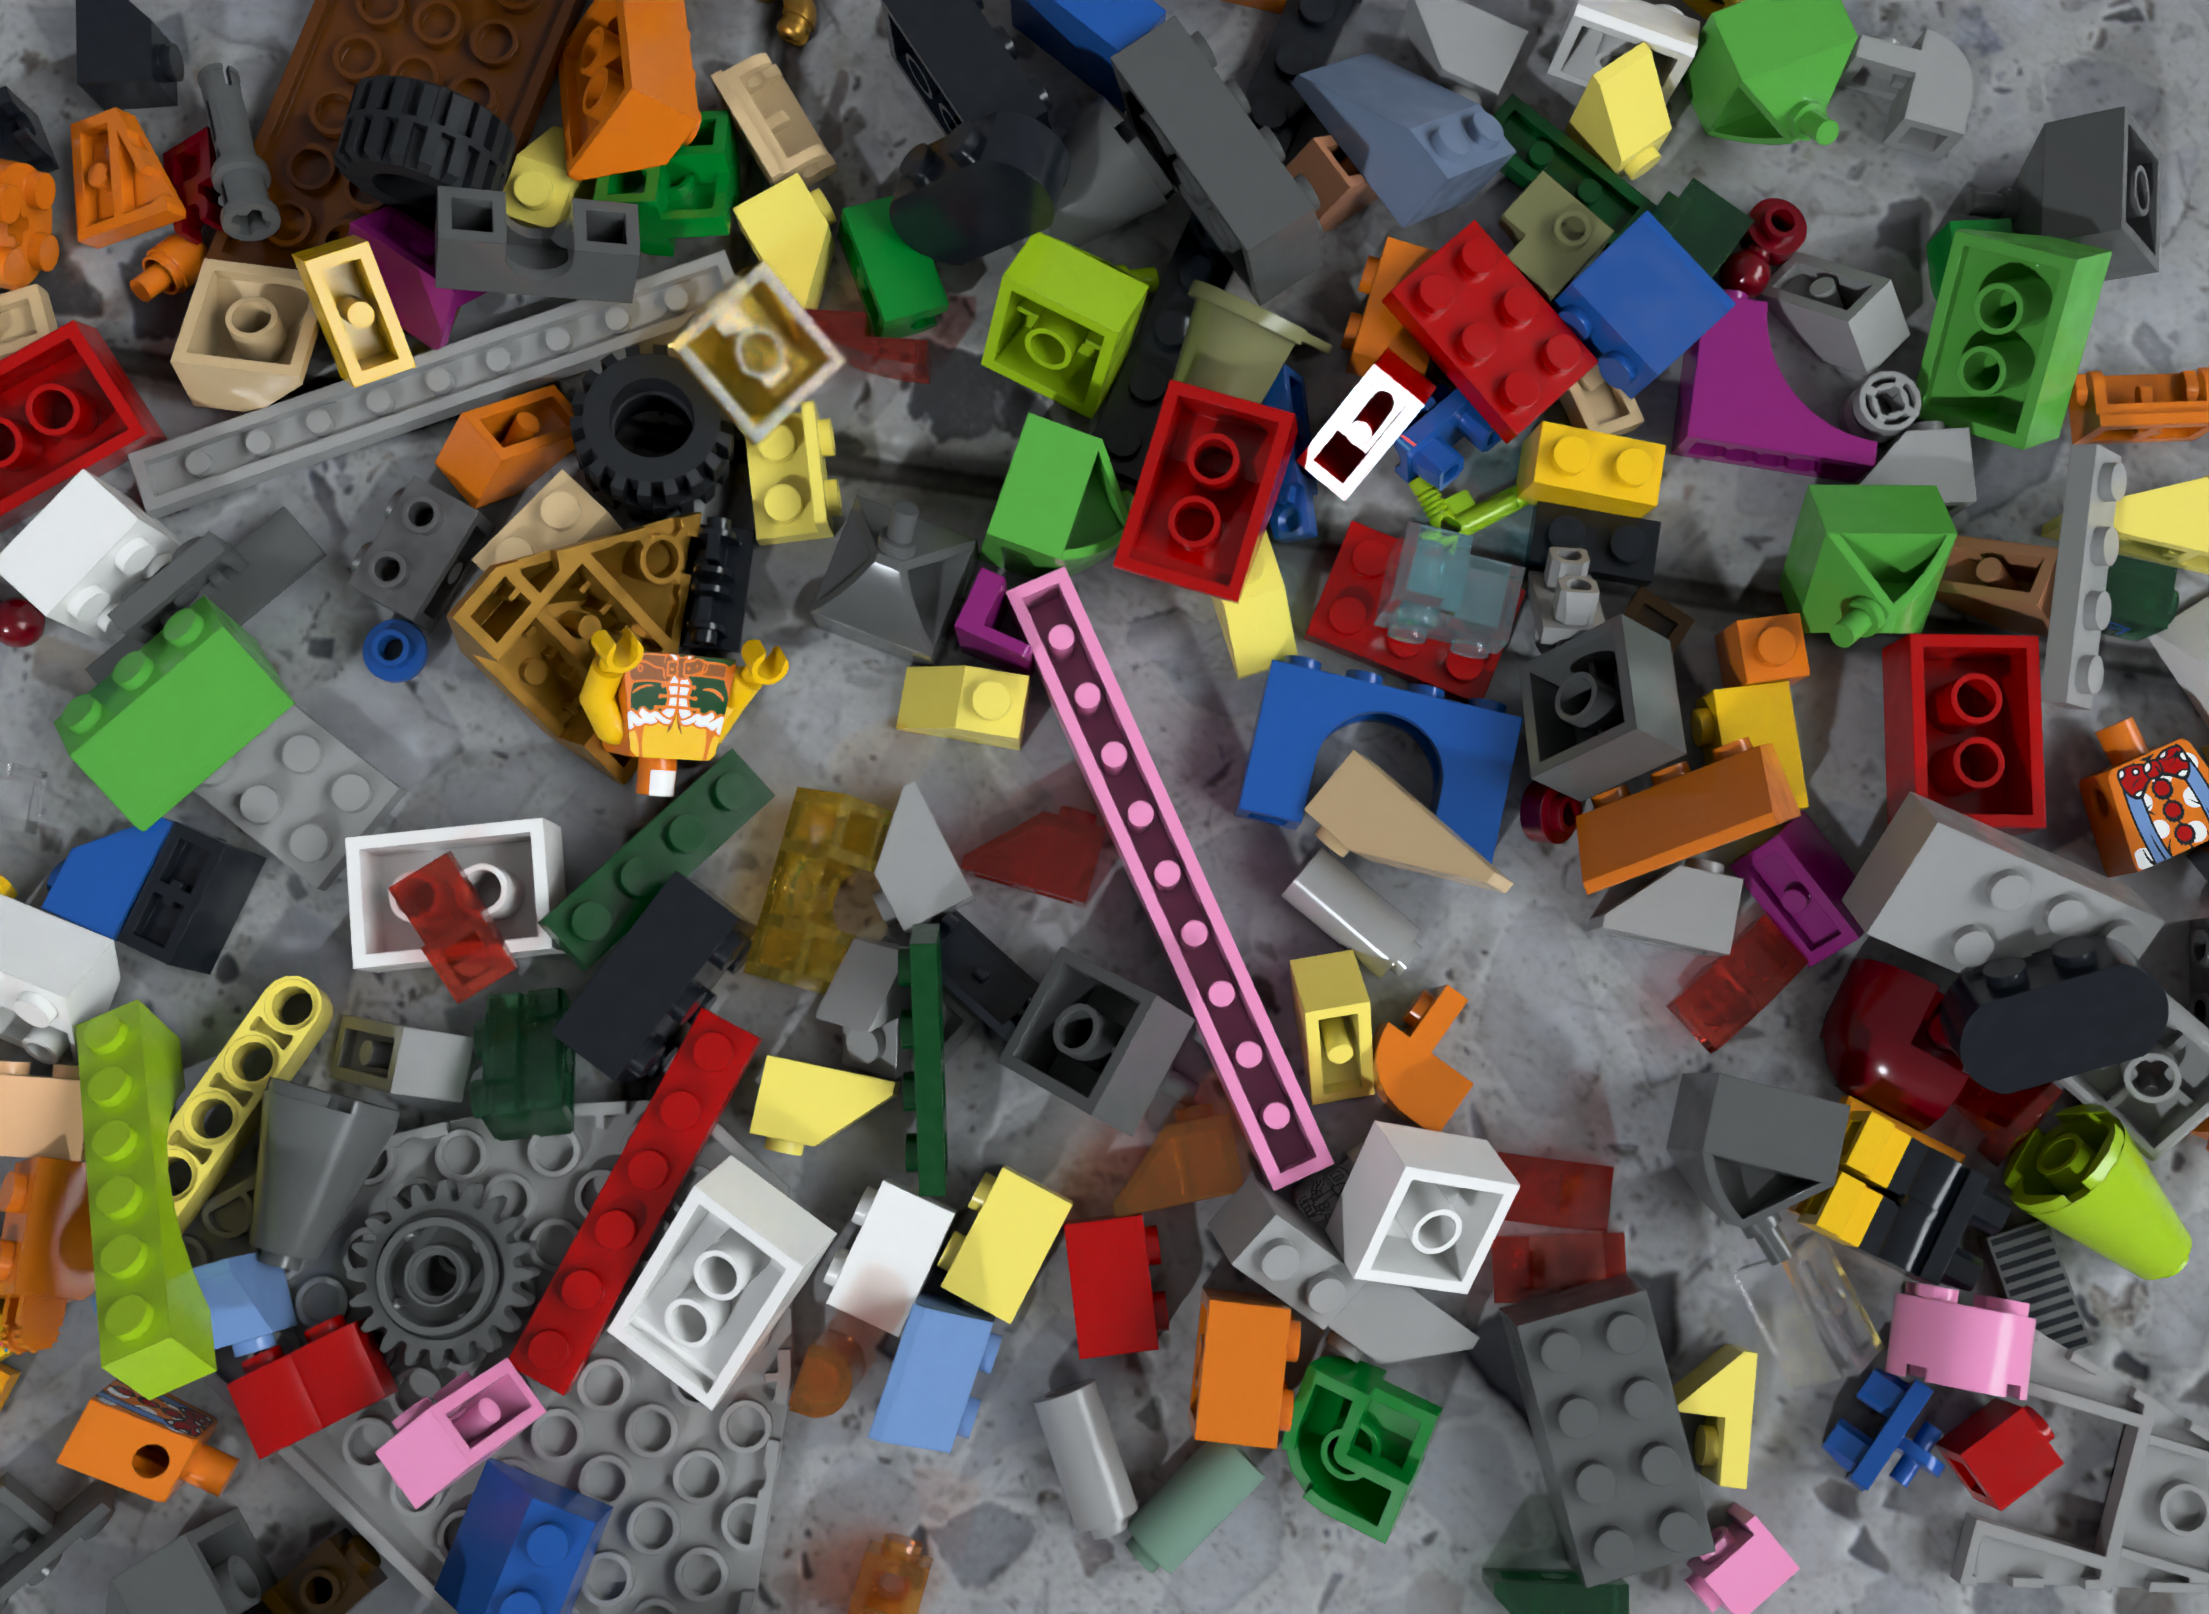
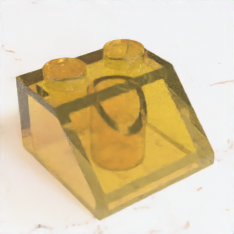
M764 260L741 269L692 314L667 344L752 445H757L847 362Z

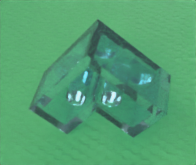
M1408 521L1390 552L1373 625L1388 628L1387 635L1398 641L1423 644L1426 638L1451 643L1450 651L1455 654L1469 658L1485 659L1489 653L1498 654L1509 642L1525 567L1471 555L1470 551L1474 536Z

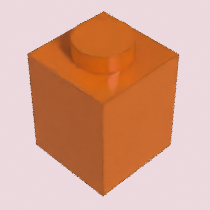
M1800 613L1737 620L1715 635L1723 688L1789 681V685L1792 686L1810 676Z

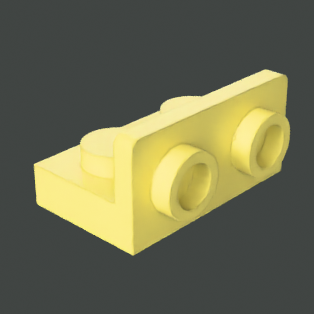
M814 400L801 402L802 412L743 419L756 540L760 546L834 537L832 517L843 516L838 479H827L825 457L836 455L831 418H820Z

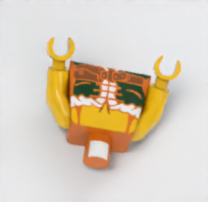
M629 628L622 630V637L617 644H615V641L606 630H598L591 637V644L596 652L582 687L579 701L596 736L602 740L605 752L638 757L636 793L671 797L675 796L678 759L711 761L716 754L717 746H720L741 713L760 690L762 684L770 685L783 679L787 674L789 664L780 646L773 647L771 653L766 657L765 648L761 641L756 639L748 640L743 644L741 655L746 666L736 667L737 660L644 651L643 646Z

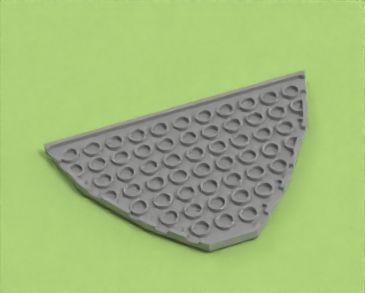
M651 1100L507 1106L453 1121L393 1134L318 1260H302L299 1271L284 1269L297 1325L276 1331L274 1335L277 1345H281L284 1354L287 1355L308 1344L303 1332L328 1319L343 1314L348 1325L352 1322L369 1318L373 1314L371 1306L350 1307L349 1301L356 1295L365 1292L366 1284L346 1278V1272L367 1265V1259L357 1254L351 1247L355 1242L376 1240L375 1234L369 1230L365 1223L368 1217L380 1215L392 1219L386 1206V1199L400 1195L412 1205L411 1187L413 1185L427 1183L432 1189L434 1197H436V1190L440 1180L455 1179L460 1198L461 1193L469 1184H483L482 1205L493 1197L504 1195L507 1198V1202L500 1218L505 1220L524 1215L526 1218L522 1227L515 1232V1240L537 1241L538 1246L535 1249L521 1256V1263L540 1268L541 1274L520 1282V1287L534 1295L536 1300L534 1304L526 1307L512 1306V1311L517 1314L523 1324L519 1330L511 1333L496 1327L502 1340V1347L489 1353L476 1342L478 1348L476 1361L462 1366L453 1351L449 1365L440 1370H433L429 1350L420 1362L411 1366L405 1365L404 1357L407 1347L405 1342L394 1350L386 1353L382 1352L399 1389L398 1392L277 1452L442 1614H459L434 1588L487 1459L422 1506L415 1509L401 1488L393 1481L391 1474L375 1452L399 1433L392 1424V1421L426 1396H429L431 1401L436 1404L437 1402L432 1396L463 1372L468 1371L474 1379L505 1358H509ZM718 1120L571 1391L563 1396L518 1371L547 1412L489 1457L613 1506L571 1614H754L794 1379L793 1301L722 1400L712 1411L607 1332L694 1185L730 1155L790 1198V1186L720 1120ZM255 1175L205 1201L199 1213L182 1235L192 1268L262 1250L249 1245ZM440 1255L433 1264L432 1276L435 1283L441 1289L450 1291L456 1282L457 1271L450 1259ZM385 1327L373 1330L379 1347H381L382 1340L387 1334ZM232 1345L216 1349L217 1371L202 1377V1379L239 1415L227 1384L245 1375L241 1366L243 1361L270 1348L236 1358L234 1357Z

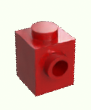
M1998 1398L1991 1400L1938 1440L1935 1445L1972 1497L1999 1511H2003L2064 1464L2049 1443L2055 1439V1436L2046 1421L2028 1405L2022 1407Z

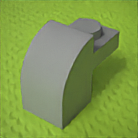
M1926 28L1912 47L1903 46L1892 37H1870L1861 34L1855 42L1837 85L1893 100L1882 145L1941 160L1965 134L1974 96L1972 70L1968 60L1958 46L1949 38L1934 30Z

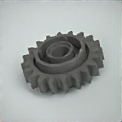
M455 1179L440 1180L436 1190V1197H434V1193L427 1183L413 1185L411 1187L412 1205L400 1195L386 1199V1206L392 1219L380 1215L368 1217L365 1223L369 1230L375 1234L376 1240L355 1242L351 1247L357 1254L367 1259V1265L346 1272V1278L366 1284V1291L356 1295L349 1301L350 1307L371 1306L373 1309V1314L366 1319L360 1329L363 1333L381 1327L387 1329V1334L383 1338L380 1351L383 1353L394 1350L405 1342L407 1345L404 1357L405 1365L411 1366L420 1362L428 1350L433 1370H440L448 1366L453 1351L462 1366L470 1364L477 1360L478 1348L476 1342L489 1353L502 1347V1340L496 1327L511 1333L522 1327L523 1324L517 1314L512 1311V1306L526 1307L535 1303L536 1297L527 1290L522 1289L520 1282L541 1274L540 1268L521 1263V1256L535 1249L538 1246L537 1241L515 1240L514 1234L522 1227L526 1218L524 1215L505 1220L500 1218L507 1202V1198L504 1195L493 1197L482 1205L483 1184H469L461 1193L460 1198ZM440 1255L450 1259L457 1271L456 1282L450 1291L441 1289L435 1283L432 1276L433 1264Z

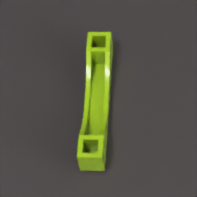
M136 999L76 1025L101 1368L148 1400H152L216 1372L217 1367L210 1308L196 1279L183 1242L174 1208L168 1172L167 1138L170 1116L177 1098L185 1090L180 1038L141 1001Z

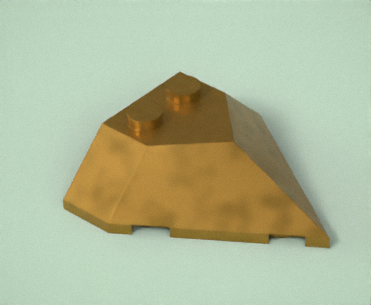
M695 511L490 565L446 615L460 651L545 734L623 786L637 771L638 757L605 752L602 740L596 736L579 701L582 687L596 652L591 644V637L598 630H606L615 641V644H617L622 637V630L629 628L643 646L644 651L678 654L691 575L685 573L691 536L698 537L702 512Z

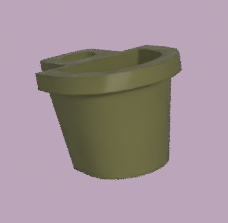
M1194 279L1188 295L1195 299V303L1172 380L1261 404L1295 343L1305 345L1328 355L1333 346L1307 333L1306 329L1218 287Z

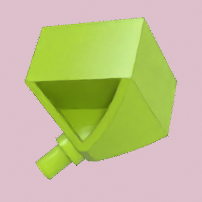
M1038 232L1031 235L1002 276L981 365L1092 419L1116 382L1124 365L1147 293L1156 292L1159 287V276L1156 268L1152 266L1128 269L1125 264L1114 265L1099 256L1045 233Z

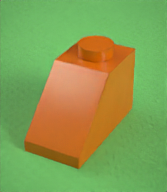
M553 384L463 412L455 423L435 464L474 509L517 495L575 449L570 429V417H574L571 403Z

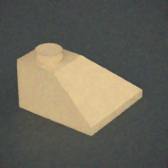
M204 258L170 360L193 406L250 413L268 407L303 385L320 324L298 270Z

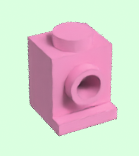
M1734 1503L1726 1511L1734 1522L1728 1528L1726 1526H1719L1711 1531L1716 1551L1694 1557L1686 1564L1692 1574L1684 1580L1685 1583L1711 1613L1721 1606L1729 1614H1750L1800 1569L1756 1515L1739 1504Z

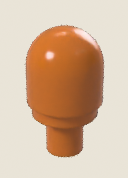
M176 233L167 236L148 250L146 257L142 260L144 271L130 281L131 290L144 302H149L161 292L175 295L176 293L186 291L197 282L204 258L208 252L207 246L203 241L199 245L193 244Z

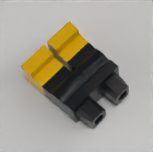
M1851 1111L1838 1166L1840 1171H1837L1835 1186L1809 1197L1797 1222L1896 1270L1914 1281L1936 1286L1942 1284L1964 1291H1972L1983 1270L1984 1260L1958 1247L1960 1239L1967 1225L1985 1235L1996 1236L2002 1230L2011 1212V1205L1992 1190L1986 1188L1989 1177L1965 1167L1948 1155L1916 1140L1895 1128L1896 1124L1873 1111ZM1866 1184L1869 1185V1186H1871L1872 1188H1874V1189H1876V1190H1878V1191H1880V1192H1882V1193L1888 1195L1889 1197L1887 1198V1197H1885V1196H1883V1195H1881V1194H1879V1193L1873 1191L1872 1189L1866 1187Z

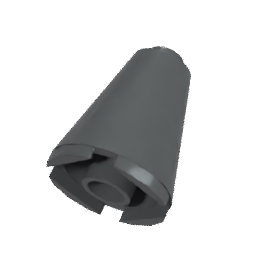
M1101 94L1088 103L1061 139L1070 156V172L1066 184L1061 191L1052 226L1041 231L1078 248L1166 204L1177 194L1173 190L1174 187L1139 138L1137 136L1134 137L1124 124H1119L1124 119ZM1030 236L1010 244L1016 254L1020 252Z
M269 1077L263 1093L249 1245L262 1249L258 1258L259 1262L283 1269L299 1271L302 1260H318L398 1127L397 1124L401 1112L341 1094L338 1095L307 1085Z

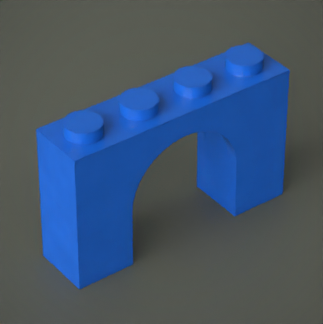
M1286 655L1283 662L1272 659L1266 673L1234 816L1296 830L1302 823L1314 765L1322 743L1337 730L1351 724L1360 722L1383 723L1406 733L1418 744L1425 754L1433 781L1429 810L1492 864L1523 717L1506 714L1507 706L1494 700L1471 698L1468 705L1444 699L1445 691L1429 685L1408 684L1407 690L1382 685V676L1364 670L1348 669L1345 676L1320 671L1322 664L1308 657Z

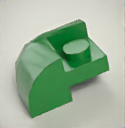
M730 110L700 111L701 124L695 138L690 144L686 146L681 145L667 165L597 178L593 200L638 204L640 252L648 255L674 257L676 238L729 235L732 208L738 206L741 201L740 163Z
M1322 1356L1312 1361L1306 1369L1294 1401L1290 1432L1284 1431L1281 1449L1286 1450L1290 1470L1305 1491L1303 1499L1322 1513L1386 1544L1425 1459V1452L1443 1408L1385 1381L1384 1378L1387 1370L1364 1361L1355 1363L1350 1358L1342 1356Z

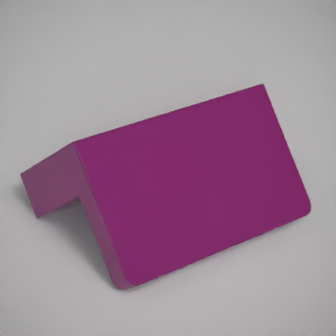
M388 205L351 222L348 236L356 235L369 242L401 328L433 350H439L446 346L456 309L487 292L435 288V232L405 212Z
M981 567L954 626L961 652L1006 672L1027 675L1031 679L1035 670L1032 646L999 632V628L1008 611L1006 578Z
M1800 811L1802 816L1787 821L1775 834L1739 856L1730 865V868L1738 878L1744 879L1743 884L1810 968L1859 939L1863 935L1864 930L1841 900L1855 879V874L1806 812Z

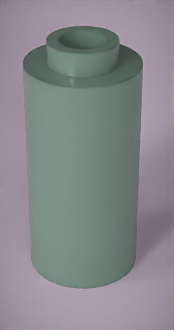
M1206 1441L1129 1519L1127 1529L1132 1537L1125 1545L1150 1573H1154L1161 1566L1165 1571L1172 1574L1266 1476L1238 1445Z

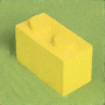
M1006 1165L1002 1167L998 1177L985 1172L968 1205L969 1208L978 1212L967 1236L955 1230L937 1264L938 1267L947 1271L940 1287L1011 1324L1066 1219L1073 1201Z

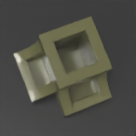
M1544 171L1536 177L1502 214L1498 225L1506 232L1514 244L1513 250L1507 257L1549 305L1598 258L1614 232L1613 229Z

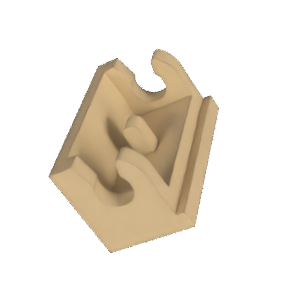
M767 53L753 55L723 72L719 70L710 75L724 110H730L734 127L770 187L798 173L808 188L838 171L833 157L828 153L783 78L777 64L772 65Z

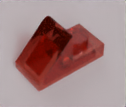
M1969 1076L1952 1106L1985 1134L1977 1151L1998 1168L2043 1123L2063 1094V1091L2053 1082L2006 1095L1982 1087Z

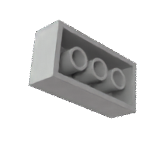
M1911 791L1841 899L1867 935L1959 974L1983 968L1988 962L2001 957L2025 958L2032 956V953L2049 949L2062 939L2070 937L2087 938L2094 935L2107 936L2121 942L2140 959L2166 922L2130 887Z

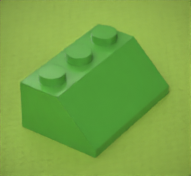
M1971 229L1955 230L1916 383L1920 391L1922 403L1917 418L1926 421H1943L1945 426L1949 428H1969L1972 435L2021 450L2059 438L2112 251L2052 236Z
M203 595L189 608L182 609L171 616L164 629L142 648L125 655L116 664L113 672L91 691L74 698L65 707L62 715L53 723L71 759L135 827L145 832L293 706L295 702L258 641Z

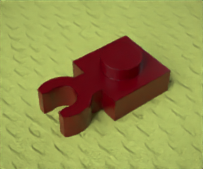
M208 126L163 153L164 170L186 209V219L174 222V231L177 235L196 245L202 243L201 231L204 223L220 232L223 231L220 221V213L223 206L218 204V197L221 194L214 189L210 176L212 166L217 158Z

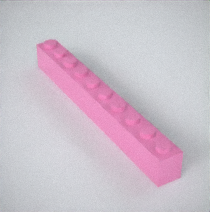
M1065 566L1006 591L1010 614L1023 642L1032 646L1035 670L1188 1012L1192 1018L1196 1019L1194 1025L1267 1188L1276 1191L1335 1164Z

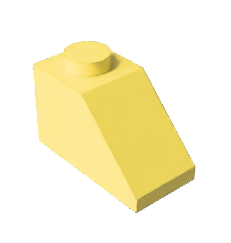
M1645 42L1640 43L1592 75L1565 128V131L1573 141L1622 178L1627 174L1631 181L1645 174L1659 162L1662 156L1658 151L1672 130L1652 51Z
M553 125L516 156L503 192H506V214L520 225L530 228H549L559 225L570 214L572 198L594 199L597 178L576 181L567 176L563 128Z
M796 173L732 209L742 234L801 334L812 329L835 251V244L829 226L837 222V219L820 188L809 192L800 175Z
M1265 530L1239 604L1211 596L1238 680L1267 671L1272 659L1283 662L1286 655H1298L1285 585L1267 531Z
M967 665L907 667L896 729L1021 750L1031 693L1030 677Z
M1353 949L1290 960L1293 1008L1312 1105L1374 1095L1370 999Z
M767 1055L749 1133L766 1137L764 1149L802 1156L805 1145L813 1147L822 1145L897 1096L901 1082Z

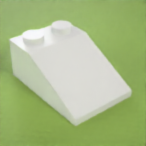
M730 1155L694 1185L607 1332L712 1411L722 1400L806 1283L837 1233Z

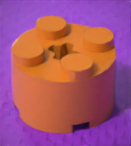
M0 158V288L17 290L28 286L36 278L40 270L50 272L57 264L59 244L56 237L52 235V204L56 195V186L53 177L49 173L37 171L27 163Z

